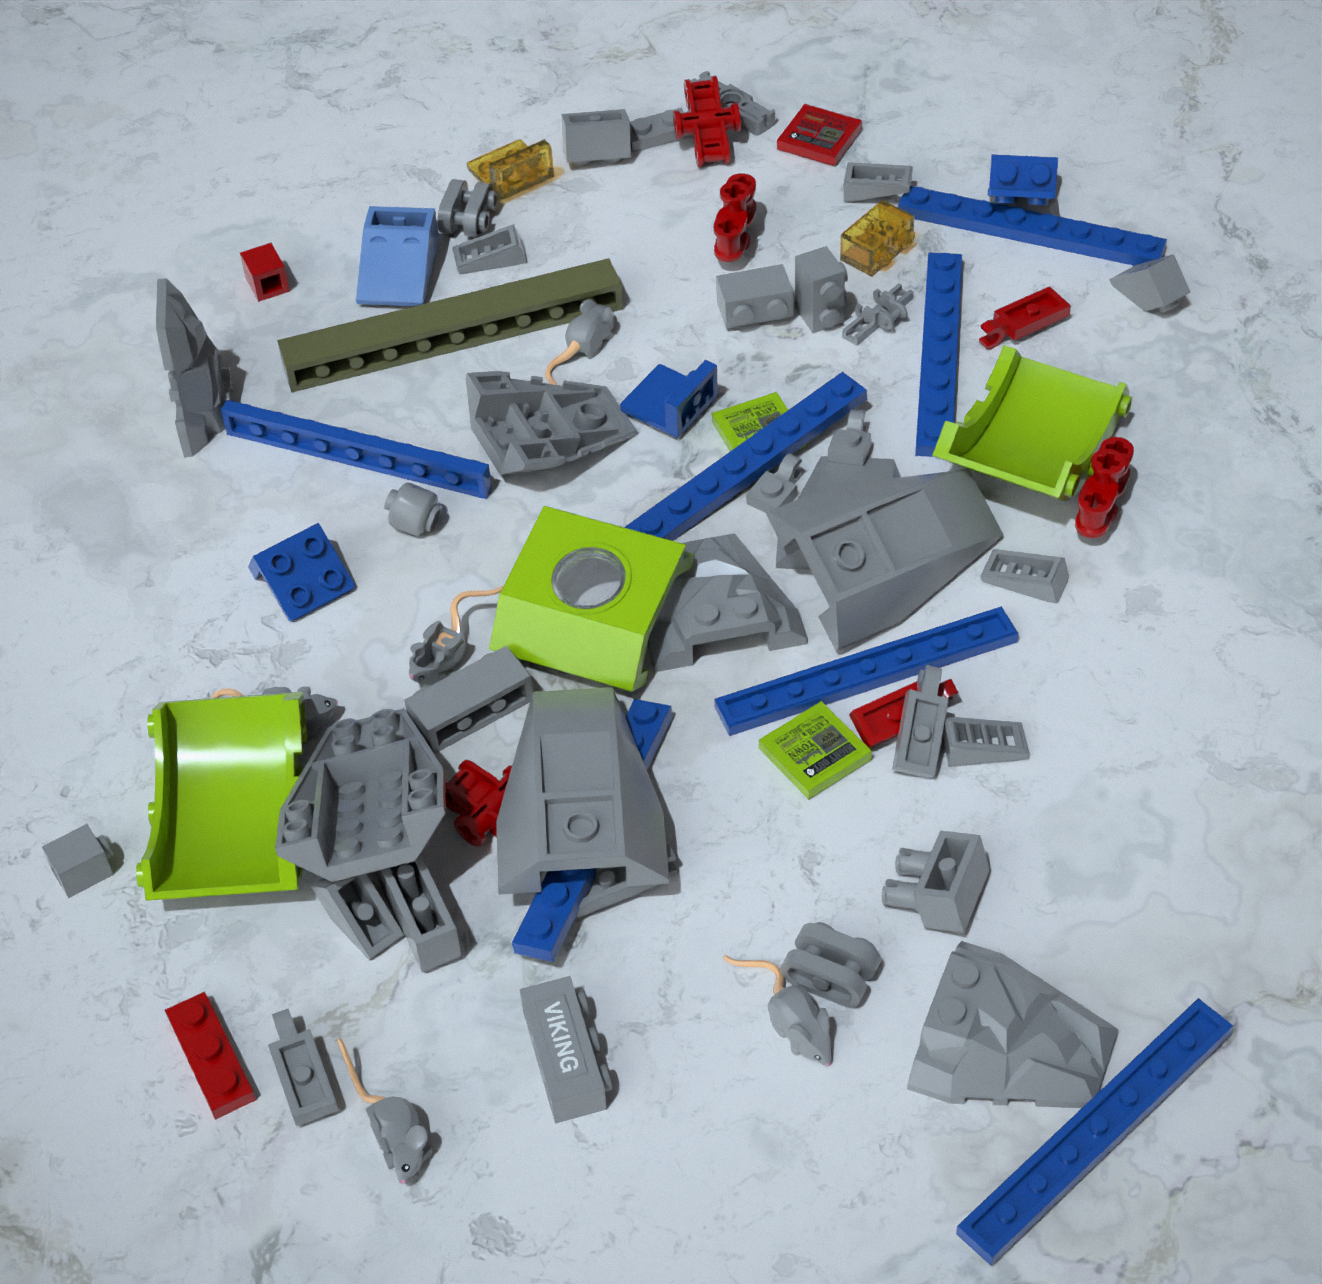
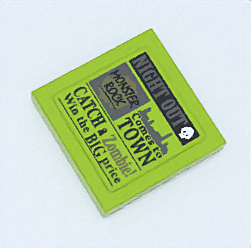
M774 392L713 412L712 423L729 451H732L788 411V408L779 394Z
M822 701L758 740L759 749L808 800L872 760V751Z

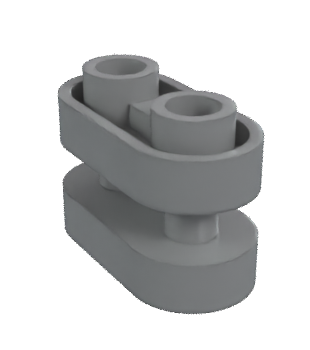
M451 179L438 210L437 225L439 232L455 234L458 225H463L465 236L480 237L483 231L486 232L489 226V214L491 210H496L498 203V193L493 191L492 184L477 182L473 191H468L466 180Z
M822 922L807 923L803 925L795 939L797 949L788 952L780 967L782 976L792 985H801L807 992L839 1005L855 1007L860 1003L867 989L865 980H869L874 976L881 958L876 951V947L864 938H853L835 931L831 926Z

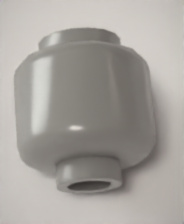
M407 482L398 491L395 489L390 491L384 509L389 511L388 520L390 525L414 536H421L426 531L430 533L433 531L440 517L442 506L438 504V497L434 492Z

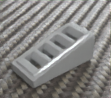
M847 163L843 183L844 201H859L910 192L913 166Z
M514 224L452 247L459 274L515 266L527 262L522 240ZM472 254V258L467 260L466 255Z
M993 549L980 577L982 582L1039 600L1058 603L1068 582L1069 573L1065 558ZM1003 564L1008 565L1005 572H1000ZM1018 569H1021L1020 574H1016Z
M960 717L945 718L942 738L948 767L1029 759L1022 722ZM1005 736H1013L1015 746L1007 745ZM997 737L999 745L992 744L990 738ZM975 739H982L983 743H976Z

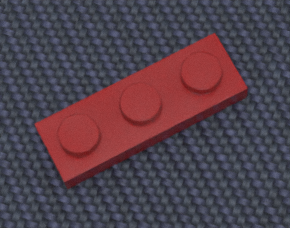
M205 991L165 1009L171 1027L214 1119L216 1120L256 1101L254 1092Z

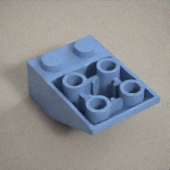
M369 206L362 235L356 295L357 304L417 306L424 304L439 243L435 208Z

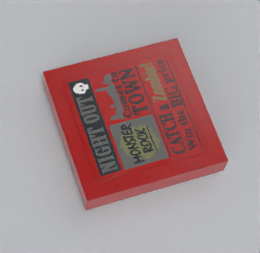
M804 104L777 139V149L836 166L862 130V120Z

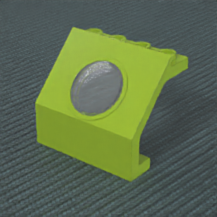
M543 506L499 594L489 650L497 651L507 646L516 658L633 692L646 684L648 669L642 668L648 639L675 578L679 574L692 569L695 554L686 552V544Z

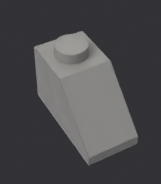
M1174 254L1134 265L1109 279L1115 289L1143 311L1159 308L1161 313L1180 305L1178 299L1190 293Z
M367 874L335 882L322 878L311 886L331 920L367 959L373 958L404 935Z

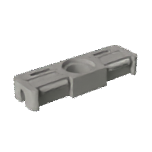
M705 71L699 75L700 79L694 78L691 82L710 80V72ZM718 81L721 108L731 107V104H725L727 102H738L741 127L758 136L775 125V109L770 111L754 102L753 96L732 84L726 86Z

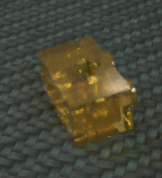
M881 200L841 234L840 260L873 277L883 267H887L900 252L912 245L915 238L914 215Z

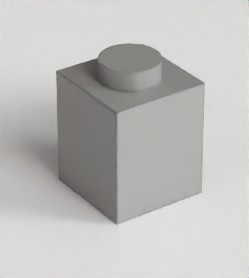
M88 824L42 846L49 866L68 898L113 876L108 859L114 856L105 837L103 835L95 837Z

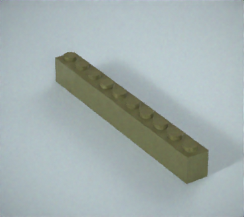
M610 258L280 339L277 340L288 384L291 393L567 324L575 317L582 315L580 305L587 299L593 300L596 304L611 307L613 312L623 310L622 284Z

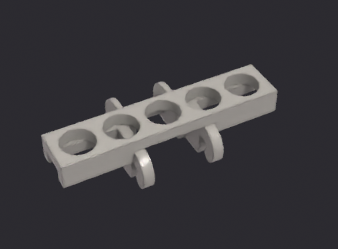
M899 283L889 292L884 291L881 296L880 289H876L873 292V298L878 305L873 309L866 306L863 311L861 304L855 306L854 310L858 318L843 329L842 338L858 346L880 326L891 330L894 327L893 321L897 317L905 318L908 313L905 305L913 299L914 291L903 290L902 285ZM863 323H868L866 327L861 326ZM852 332H858L854 337L850 335Z

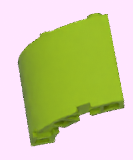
M1003 345L995 367L986 383L985 390L990 392L985 401L976 400L972 408L965 415L964 423L945 421L932 456L939 460L1062 501H1067L1074 497L1083 487L1085 481L1093 475L1091 467L1093 454L1099 450L1104 440L1111 438L1120 416L1126 417L1128 415L1133 397L1129 396L1130 391L1126 383L1119 382L1116 387L1022 357L1017 349Z
M304 692L159 702L152 709V714H148L147 718L149 737L154 738L155 797L154 802H149L148 819L152 827L146 851L141 862L137 863L136 866L137 885L139 888H144L145 901L298 890L303 868L278 857L275 844L280 809L305 768L300 767V755H303V744H307Z

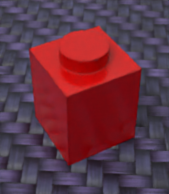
M272 242L240 252L245 278L258 302L290 292L285 266Z

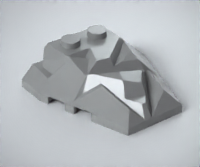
M167 278L157 279L156 332L164 371L170 370L168 372L171 386L169 395L171 402L176 404L175 425L184 458L193 457L208 444V434L221 433L225 430L221 408L227 400L232 401L230 392H227V389L233 388L230 367L224 368L220 352L208 337L203 323L198 320L183 294Z
M735 533L683 542V544H686L685 551L695 554L692 569L679 574L675 578L650 633L648 646L655 672L692 666V645L757 633H764L769 651L807 644L806 634L798 609Z
M961 941L957 945L955 952L952 951L924 1022L920 1045L914 1058L907 1089L951 1104H964L965 1098H987L993 1100V1105L1007 1106L1008 1099L1034 1100L1036 1107L1082 1108L1100 1090L1118 1029L1006 955Z

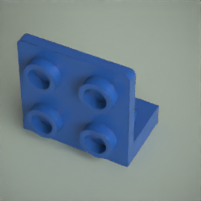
M992 154L988 196H994L995 203H1015V197H1027L1028 204L1048 205V199L1056 198L1058 157Z
M705 359L696 370H692L685 376L662 364H658L620 403V410L678 438L718 396L717 365Z
M319 522L254 555L248 566L255 580L263 576L290 622L352 591L355 587L354 582Z

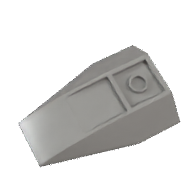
M969 469L832 485L766 513L783 548L796 542L798 543L830 607L818 617L835 651L901 622L1003 536Z
M613 687L533 692L496 821L499 894L541 892V872L624 866L627 887L669 884L663 809Z
M405 708L395 711L393 709H383L375 712L371 717L360 720L352 718L343 719L332 727L327 728L280 809L275 844L278 857L331 882L416 861L446 814L445 772Z

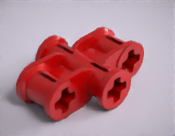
M711 76L710 80L691 82L690 79H684V94L688 112L680 113L679 110L673 111L676 139L680 140L685 135L693 136L697 167H702L704 163L715 161L730 163V148L726 130L734 129L735 132L741 131L738 103H732L731 107L721 108L717 76Z
M734 174L720 188V198L723 201V207L716 215L713 231L717 237L714 245V255L723 262L738 261L744 255V251L750 246V236L747 233V228L753 223L756 213V201L753 199L756 191V180L749 174Z
M1122 437L1108 438L1102 442L1099 450L1092 456L1091 467L1093 475L1085 481L1079 494V511L1075 520L1076 531L1082 536L1098 538L1105 535L1111 522L1117 518L1118 507L1115 501L1124 493L1131 471L1129 465L1134 454V447L1127 439Z
M464 760L459 764V771L445 783L446 807L460 814L454 820V827L465 841L475 847L483 845L486 841L485 835L488 832L497 838L496 821L512 768L511 765L503 770V777L498 780L476 763Z

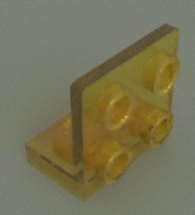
M518 139L468 161L467 169L479 182L492 184L493 191L498 193V201H502L554 177L552 148L545 139L530 146H527L521 139Z

